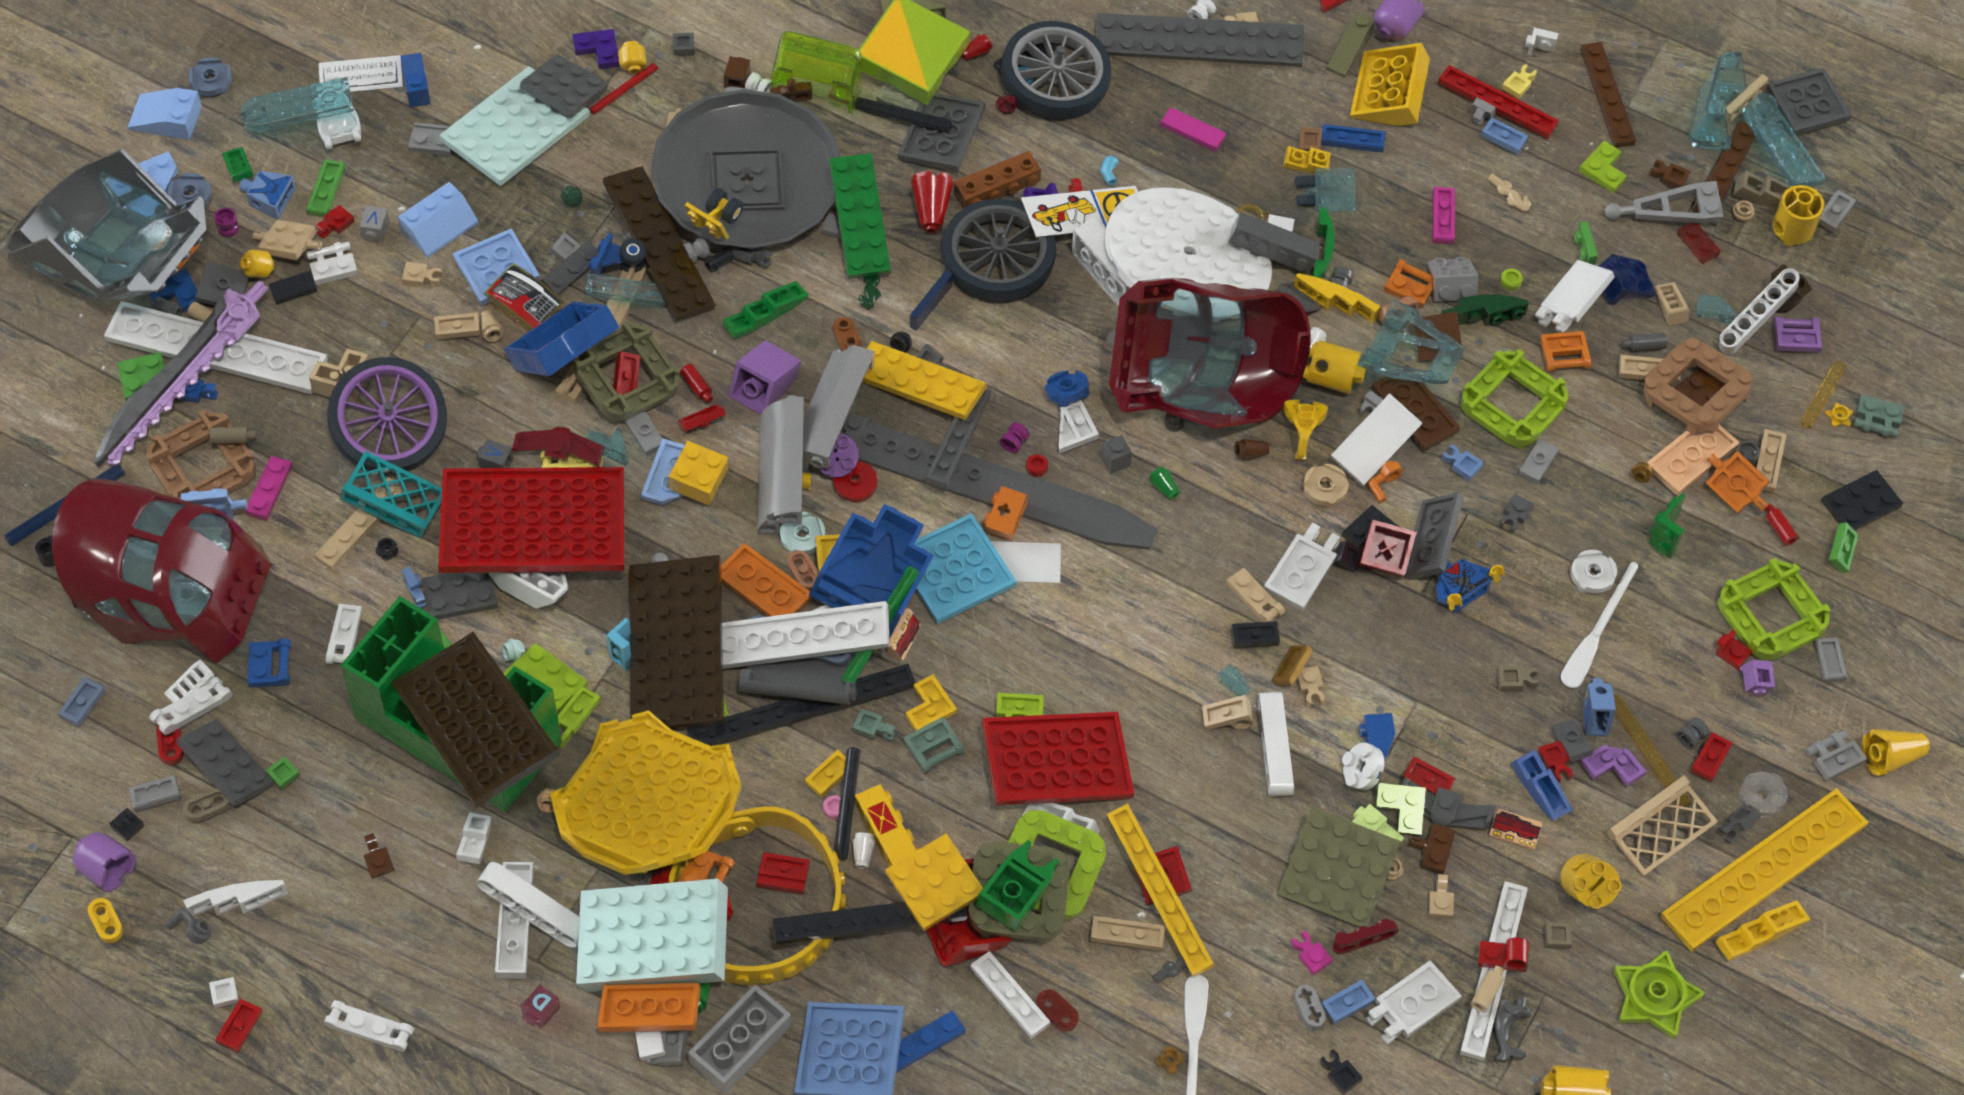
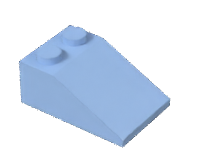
M173 88L140 94L127 127L128 130L190 140L202 108L198 91Z

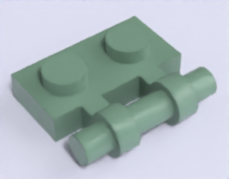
M1861 394L1855 416L1859 418L1855 419L1854 426L1862 428V431L1869 432L1870 430L1881 433V436L1884 437L1893 436L1897 438L1900 429L1896 428H1899L1901 425L1905 406Z

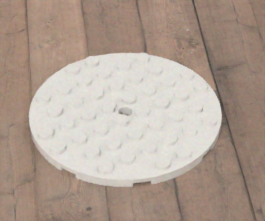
M1151 188L1142 190L1122 200L1112 212L1106 226L1105 246L1110 262H1114L1118 268L1120 278L1130 288L1141 280L1161 278H1186L1203 284L1219 283L1243 289L1258 288L1268 290L1271 282L1272 266L1269 258L1228 243L1232 226L1238 214L1231 207L1203 194L1183 188ZM1178 289L1174 294V300L1159 303V305L1172 310L1173 315H1197V304L1192 292ZM1216 296L1211 298L1213 321H1219L1220 318L1231 317L1235 319L1242 316L1239 301L1232 302Z

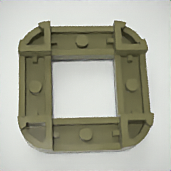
M631 321L622 323V328L609 334L573 361V371L601 413L608 417L611 422L630 419L670 399L677 391L679 368L677 365L673 366L653 338V331L649 326L644 327L638 324H631ZM633 349L636 355L641 356L640 361L654 380L624 395L621 393L617 394L598 365L617 357V352H627Z
M990 842L981 845L975 855L972 872L983 888L997 871V867H1000L1013 850L1023 844ZM1031 845L1027 853L1028 861L1038 867L1046 865L1054 858L1060 860L1058 867L1053 873L1050 886L1042 896L1041 915L1030 913L1017 932L977 907V900L969 904L968 921L973 928L985 938H990V935L1037 940V944H1045L1047 941L1055 938L1063 929L1068 892L1069 864L1063 852L1050 847Z

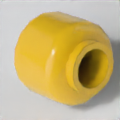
M637 41L625 42L618 50L621 69L628 71L630 74H637L646 66L645 48Z
M251 249L241 258L240 266L247 277L263 279L267 278L273 271L274 260L267 251Z

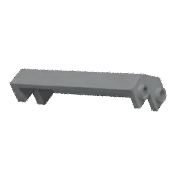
M851 345L847 347V350L841 351L837 349L832 352L803 418L802 472H809V464L817 468H829L830 455L867 370H872L875 364V351Z

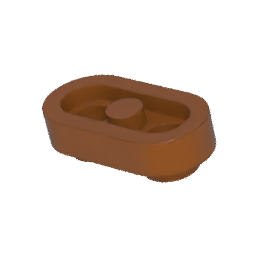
M847 317L836 319L833 323V334L840 350H847V347L851 346L848 344L850 342L854 343L852 345L862 347V340L854 322Z

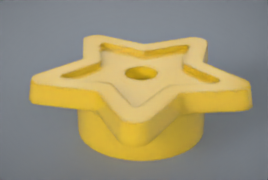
M1836 403L1833 410L1825 411V415L1832 421V427L1840 424L1847 427L1851 426L1849 417L1853 411L1849 410L1846 406Z

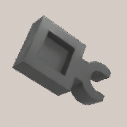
M925 344L917 355L920 359L954 370L952 366L941 363L945 357L930 344Z
M1514 494L1504 509L1503 514L1506 516L1501 519L1499 527L1503 528L1504 524H1510L1512 526L1510 533L1513 534L1516 531L1518 522L1521 524L1525 522L1534 507V503Z

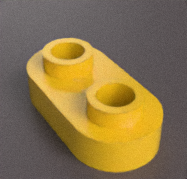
M105 898L93 900L88 906V914L100 939L105 943L117 942L123 935V927L112 904ZM100 911H105L103 915H98ZM110 930H115V932H114L113 934H111V935H108V934H107L108 931H110Z

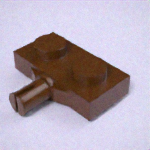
M789 78L787 86L778 85L770 88V93L780 94L794 102L812 100L813 89L811 82L796 83L793 78H791L790 82Z
M1433 823L1426 840L1411 837L1409 846L1422 849L1423 859L1420 868L1437 874H1444L1455 830Z

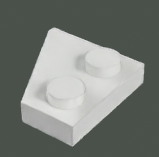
M1082 400L1073 402L1067 407H1061L1059 453L1099 439V433Z

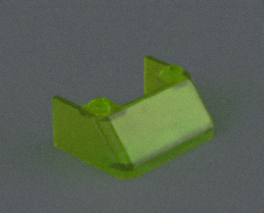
M785 31L782 33L777 47L772 69V88L781 84H787L789 78L791 82L793 76L832 85V92L837 98L848 100V113L852 114L856 98L860 96L862 91V53L852 46L792 31Z

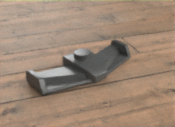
M1406 777L1404 778L1402 785L1420 787ZM1438 788L1436 796L1427 790L1425 791L1423 816L1434 824L1443 827L1489 829L1496 806L1459 804L1462 797L1461 794Z

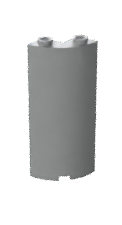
M787 396L786 399L770 404L761 413L757 535H779L780 523H802L804 397Z

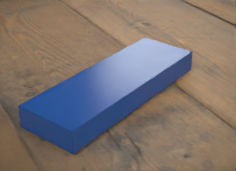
M1323 124L1321 145L1383 153L1386 131Z

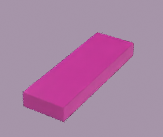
M1170 107L1160 123L1161 127L1215 152L1226 138L1225 132Z
M1434 187L1432 243L1454 244L1455 188Z

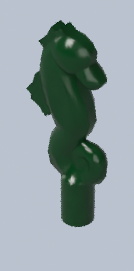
M878 275L863 277V280L867 283L864 287L865 297L859 295L860 305L866 310L873 308L875 301L881 297V292L878 288L875 289L880 282Z

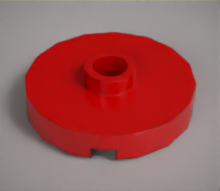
M861 461L857 462L856 467L850 474L843 477H833V486L836 494L843 500L845 498L853 503L863 502L872 497L878 484L875 470L867 463Z

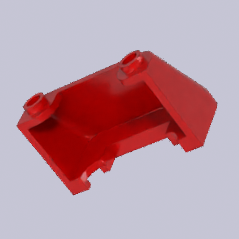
M974 858L964 859L971 871H973ZM969 904L966 906L967 916H968ZM968 917L967 920L935 924L926 930L938 960L943 966H954L980 957L988 951H997L1005 948L1012 941L1010 937L990 935V938L982 937L981 933L976 931L968 921Z

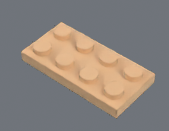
M1721 425L1713 433L1710 431H1695V434L1685 431L1647 463L1652 467L1653 475L1678 496L1714 467L1707 461L1708 457L1713 459L1710 456L1714 453L1720 460H1723L1738 448L1740 442Z

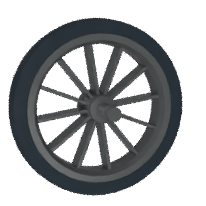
M1008 199L983 200L962 209L948 224L942 243L943 263L946 271L953 274L952 281L967 294L992 302L1014 301L1034 293L1049 278L1056 258L1054 235L1036 237L1023 203ZM995 221L1009 222L1005 232L1001 226L996 228ZM991 222L994 237L992 238L980 224ZM1013 224L1024 228L1007 240ZM970 229H973L983 240L965 234ZM1029 234H1032L1036 240L1017 243ZM960 243L976 247L975 249L958 250ZM1032 250L1040 251L1038 258L1022 253ZM981 257L969 266H966L962 259ZM1015 260L1033 265V267L1026 272ZM989 261L991 262L984 277L974 273V271ZM1007 263L1019 276L1007 279L1004 264ZM995 265H1000L1002 280L989 278Z

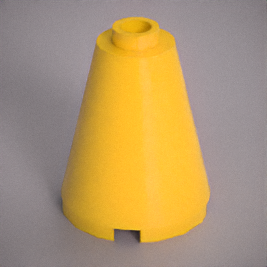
M1873 729L1866 733L1862 740V752L1869 762L1866 766L1872 774L1877 776L1886 775L1926 756L1930 749V742L1922 733Z

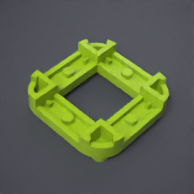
M1519 349L1516 352H1502L1499 350L1494 354L1493 359L1470 383H1466L1460 407L1471 419L1507 444L1515 446L1517 449H1524L1526 446L1533 444L1564 411L1568 401L1566 382L1561 377L1558 380L1554 379L1524 358L1525 352ZM1508 376L1542 398L1537 406L1523 420L1520 419L1518 422L1487 401L1490 395Z
M1777 558L1771 559L1766 566L1735 581L1732 579L1728 580L1718 598L1717 604L1720 612L1733 630L1736 631L1743 644L1753 651L1752 654L1758 660L1768 661L1781 658L1815 641V639H1819L1828 627L1830 621L1829 606L1821 604L1800 576L1799 571L1801 568L1795 563L1791 565L1784 561H1778ZM1779 587L1802 620L1773 634L1771 631L1766 633L1745 603Z
M1029 810L1016 823L1008 843L1024 844L1029 840L1032 842L1031 845H1034L1036 839L1040 836L1081 853L1068 882L1065 921L1074 919L1084 912L1102 866L1105 864V842L1096 832L1046 811ZM1042 898L1033 909L1040 913L1042 906Z

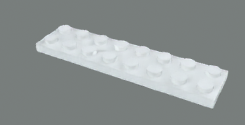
M886 601L722 623L723 669L890 647L888 604Z

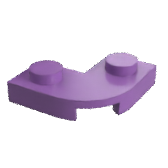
M1604 745L1594 750L1592 756L1580 760V764L1593 780L1613 770L1626 787L1644 777L1647 772L1626 748L1622 750Z

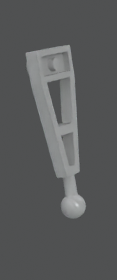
M1717 181L1694 183L1635 199L1632 206L1620 207L1616 203H1611L1606 206L1604 211L1605 216L1610 220H1616L1621 215L1634 214L1635 219L1690 223L1723 221L1724 218ZM1696 194L1699 213L1670 211L1668 200ZM1661 203L1662 211L1642 210V207Z

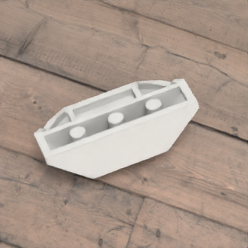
M565 572L488 573L501 590L536 609L555 603L568 590Z

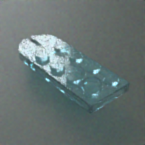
M348 77L273 92L249 99L241 108V118L246 131L258 135L270 129L354 111Z
M1758 93L1754 100L1749 101L1743 109V116L1765 148V151L1774 161L1776 167L1785 177L1787 183L1791 187L1797 185H1822L1826 180L1825 176L1778 110V102L1775 97L1769 93Z

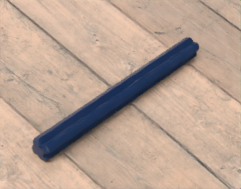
M118 464L93 479L115 481L125 473ZM66 496L7 532L4 537L8 544H16L55 519Z

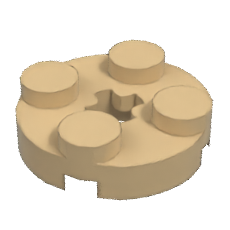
M1323 464V466H1314L1307 471L1303 483V492L1305 497L1313 503L1333 508L1346 497L1349 484L1346 474L1342 469L1332 464ZM1326 482H1329L1330 488H1324L1320 483L1325 484Z

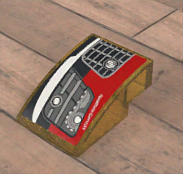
M512 263L483 293L515 324L518 322L527 332L554 315L564 304V301L552 290L515 263Z

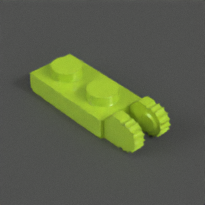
M580 686L558 714L559 727L565 729L561 736L562 743L559 745L561 748L567 745L572 735H575L601 701V696L584 686Z

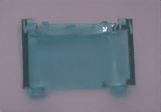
M1742 52L1723 53L1702 85L1689 132L1690 143L1694 147L1730 150L1732 140L1731 136L1728 135L1726 122L1727 106L1724 101H1732L1734 94L1737 92L1741 94L1746 90L1747 84Z

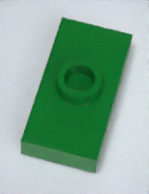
M243 147L222 153L233 183L244 178L254 177Z

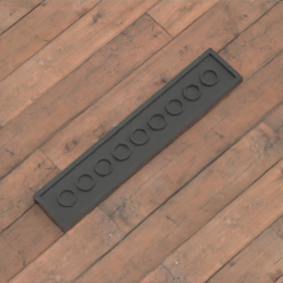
M1097 13L1096 38L1104 46L1108 55L1299 67L1303 65L1304 25Z

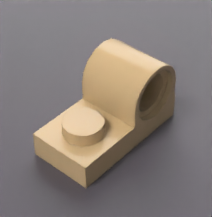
M1246 695L1202 706L1204 727L1207 730L1226 725L1243 730L1252 727L1254 724L1252 704Z

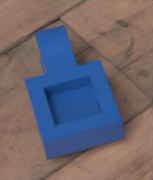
M198 379L196 384L188 385L185 388L184 397L177 399L179 401L199 403L201 398L216 400L218 391L215 390L216 384H205L204 380Z

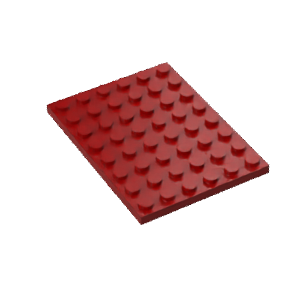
M624 467L443 468L439 573L624 571Z

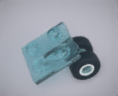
M1316 168L1315 175L1295 177V186L1302 187V195L1296 196L1297 205H1316V211H1320L1321 207H1325L1327 211H1354L1356 209L1354 168Z

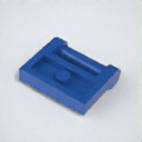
M282 638L278 641L249 642V688L285 686L290 684L288 655L291 649V640ZM279 651V674L273 676V652Z

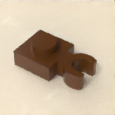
M1655 160L1654 167L1658 169L1651 168L1649 174L1655 178L1662 177L1661 183L1679 188L1684 186L1691 171L1673 163L1668 167L1665 166L1663 161Z

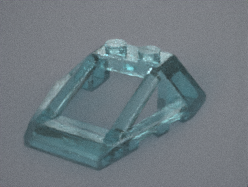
M1393 299L1384 316L1383 326L1371 347H1367L1358 365L1390 378L1432 384H1448L1465 352V348L1448 334H1442L1434 327V323L1430 320L1426 321L1416 309ZM1408 322H1411L1436 340L1404 334ZM1400 342L1440 350L1429 371L1391 364L1389 361Z

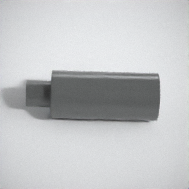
M1665 333L1630 335L1629 339H1623L1621 343L1622 348H1629L1630 351L1666 349L1667 337Z

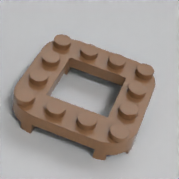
M1689 338L1686 342L1679 344L1647 374L1643 391L1646 403L1651 408L1656 404L1687 425L1688 432L1695 434V431H1710L1713 433L1718 430L1719 423L1742 401L1745 403L1748 401L1753 377L1745 368L1714 348L1698 341L1696 338ZM1696 365L1725 383L1703 406H1700L1670 386L1689 367L1693 369Z
M207 410L198 412L200 417L163 437L156 434L151 438L152 442L148 447L146 455L151 469L169 496L181 499L182 493L211 491L216 488L227 489L229 494L255 478L256 465L253 454L244 443L216 444L230 466L194 485L188 482L173 459L210 439V428L233 427L225 413H208Z

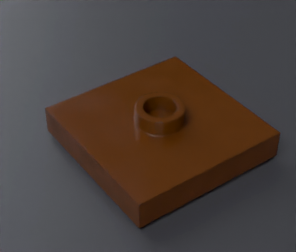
M1457 311L1413 319L1420 362L1464 355Z

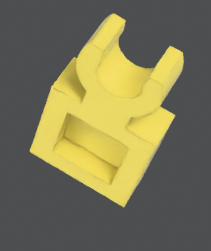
M1523 65L1520 74L1514 71L1503 83L1502 89L1520 99L1531 87L1537 70L1527 73L1528 65Z

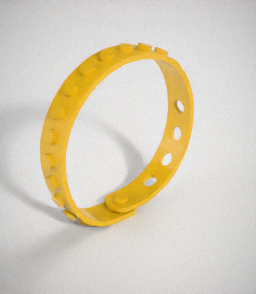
M771 806L735 811L712 844L748 835L754 831L755 827L778 826L789 829L806 839L824 860L835 888V902L832 911L846 908V894L841 892V886L846 885L843 871L839 872V859L836 852L831 851L828 845L829 842L822 832H819L808 819L793 811ZM688 860L673 864L669 875V883L678 882ZM833 938L813 940L799 953L773 964L738 966L725 963V982L738 985H760L791 978L813 965L823 951L831 946Z

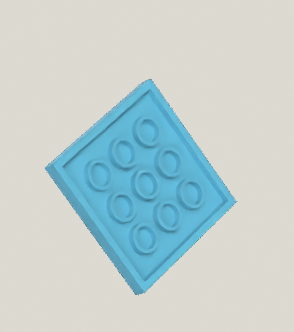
M972 513L918 538L914 544L934 555L916 588V592L937 624L1017 586L1014 576Z

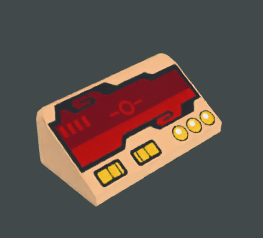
M909 608L905 609L889 639L890 647H887L888 656L900 661L904 660L921 628L920 621Z
M1497 809L1489 836L1535 850L1543 823Z

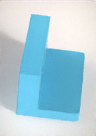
M627 618L622 620L606 635L609 658L625 671L630 668L631 629L630 621Z

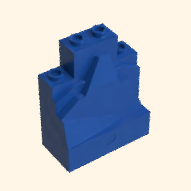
M886 504L882 506L873 523L863 516L852 513L819 571L809 596L832 608L882 601L887 602L908 566L914 567L919 572V575L889 623L890 638L934 556L924 548L914 545L924 524Z

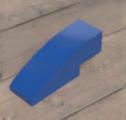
M1536 750L1510 763L1526 790L1552 821L1573 810L1551 769L1546 770Z

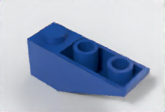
M1392 713L1364 715L1362 724H1359L1360 738H1364V743L1374 745L1382 751L1385 765L1396 734ZM1379 771V774H1378V776H1377V779H1379V777H1380V775H1381V772H1380V771Z

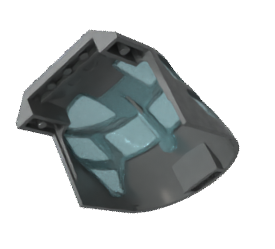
M122 148L83 165L52 188L16 226L5 244L4 251L27 267L70 287L94 301L127 299L155 291L158 293L166 286V279L178 271V264L189 257L191 254L189 250L198 245L203 239L201 235L206 230L204 199L198 196L177 204Z

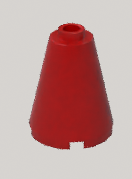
M932 171L919 172L912 176L911 187L920 226L927 233H937L943 227L953 188V177L944 172H939V175H932Z

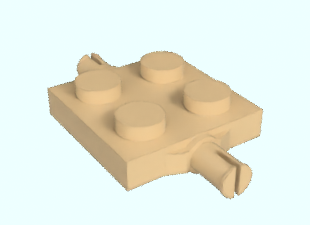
M277 220L268 232L254 231L253 239L261 241L257 247L258 250L267 251L271 256L298 260L307 249L319 251L322 249L321 241L312 240L317 233L316 227L312 225Z

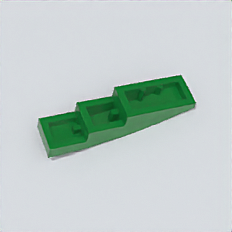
M797 281L762 293L760 300L743 306L740 313L724 318L722 325L734 339H737L789 312L808 299L809 295Z

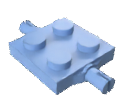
M216 488L211 491H190L181 494L182 500L217 509L225 513L232 520H234L235 509H247V500L233 501L229 497L227 489Z

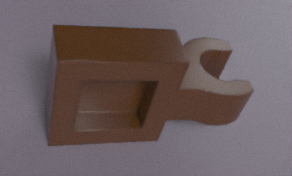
M374 833L364 836L370 853L363 856L371 878L374 879L395 871L387 848L379 849Z

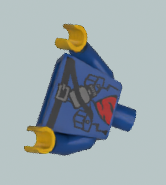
M1461 559L1452 565L1448 560L1445 572L1438 575L1435 586L1437 600L1449 606V610L1457 613L1488 592L1491 583L1490 579L1498 583L1500 581L1499 576L1506 575L1502 565H1495L1491 568L1483 567L1471 562L1469 563L1465 559Z

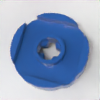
M1068 370L1053 374L1048 378L1047 385H1045L1047 398L1052 402L1058 403L1060 407H1067L1072 402L1086 398L1090 394L1087 376L1083 372L1076 370V374H1069Z

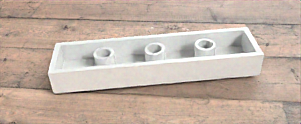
M503 862L505 868L533 886V862ZM501 903L495 964L496 979H527L531 923Z

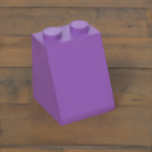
M765 340L737 361L728 397L761 415L767 406L779 401L797 379L802 361Z

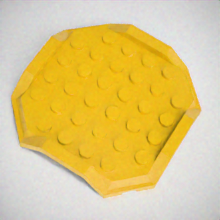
M648 710L634 714L632 719L618 722V719L601 723L591 752L565 787L552 791L549 794L561 838L583 857L626 875L642 873L689 860L707 852L731 818L742 787L729 743L715 746L704 744L671 730Z

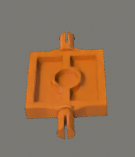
M1738 451L1723 462L1714 453L1710 455L1713 459L1708 457L1707 461L1716 469L1714 474L1705 483L1737 514L1752 503L1761 511L1765 510L1764 507H1768V504L1759 496L1770 481Z

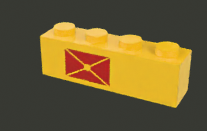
M881 784L856 794L855 806L870 834L874 835L876 845L889 868L919 850V848L916 849L912 843L914 839L909 829L905 830L900 811L898 809L894 810L892 806L893 800L889 791H884Z

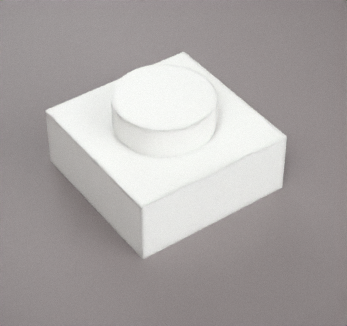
M234 977L209 983L214 1008L238 1003Z

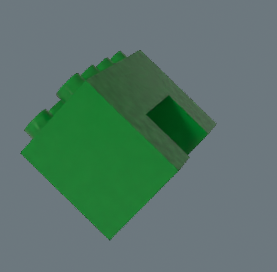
M399 596L340 665L354 717L459 783L391 683L446 649L443 645L438 619ZM514 666L506 675V678L558 748L562 743L553 689ZM540 769L493 797L488 802L506 812Z

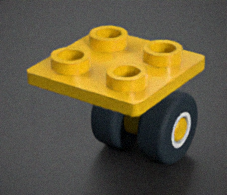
M716 188L708 197L705 205L706 210L710 212L709 214L704 213L688 202L684 206L688 211L687 215L692 219L691 222L701 229L705 227L713 237L727 240L729 235L723 224L719 222V219L722 218L728 224L734 223L740 216L744 204L735 197L728 201L727 192L721 188Z

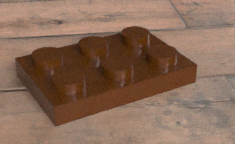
M1699 368L1675 386L1674 389L1700 406H1703L1725 383Z

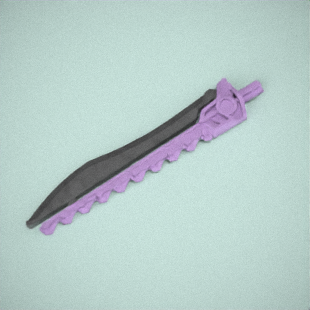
M257 282L245 295L227 289L223 296L225 301L217 302L213 312L182 350L159 373L126 400L102 439L94 459L96 467H100L107 459V463L116 466L120 464L123 452L133 450L135 440L147 436V427L159 423L160 414L163 411L167 412L172 409L173 400L184 397L185 388L198 382V374L210 370L211 360L222 357L223 348L226 345H233L235 341H238L260 318L255 303L268 290V287L263 282Z

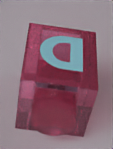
M539 984L521 1005L523 1019L529 1025H537L542 1029L560 1009L559 998Z

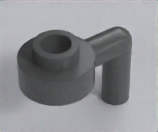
M180 908L165 922V926L168 929H173L183 920L187 925L185 933L195 944H203L211 936L208 923L201 919H194L186 908Z

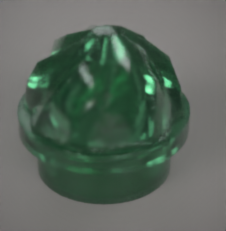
M569 185L561 193V199L566 206L577 207L582 203L583 196L578 187Z

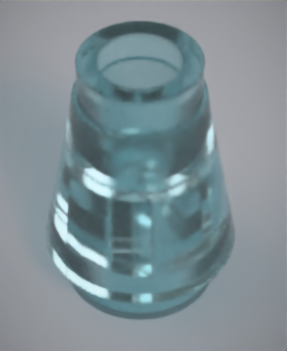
M1227 665L1217 676L1221 684L1238 696L1246 695L1251 690L1236 666Z

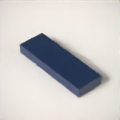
M944 272L910 314V328L917 331L951 289L952 273Z

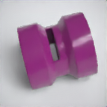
M221 208L216 211L214 220L219 235L226 238L236 235L239 231V225L234 210L231 208Z
M1013 422L1008 428V433H1005L1000 438V444L1007 451L1017 453L1022 447V442H1026L1030 437V433L1022 424Z

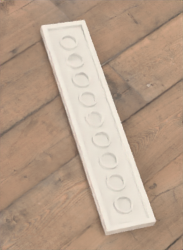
M121 301L104 334V339L111 343L150 353H161L162 356L174 358L204 322ZM245 333L233 345H226L223 348V356L218 359L213 358L210 368L312 395L309 377L317 361L326 363L328 358L327 354Z

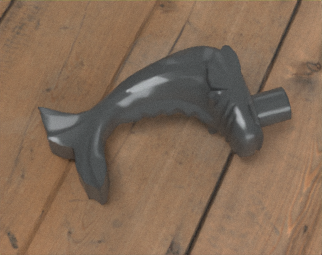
M1518 997L1516 1005L1504 1003L1497 1010L1494 1027L1500 1046V1053L1494 1058V1061L1505 1063L1509 1058L1522 1060L1526 1057L1525 1052L1512 1048L1507 1044L1511 1025L1517 1022L1518 1019H1528L1531 1017V1009L1526 1008V998Z

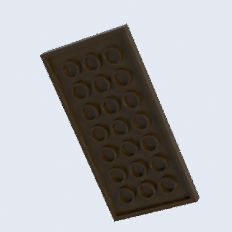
M712 555L629 565L631 629L630 719H632L634 714L649 710L670 729L724 724L720 556Z
M471 632L391 682L476 808L561 755L474 632Z

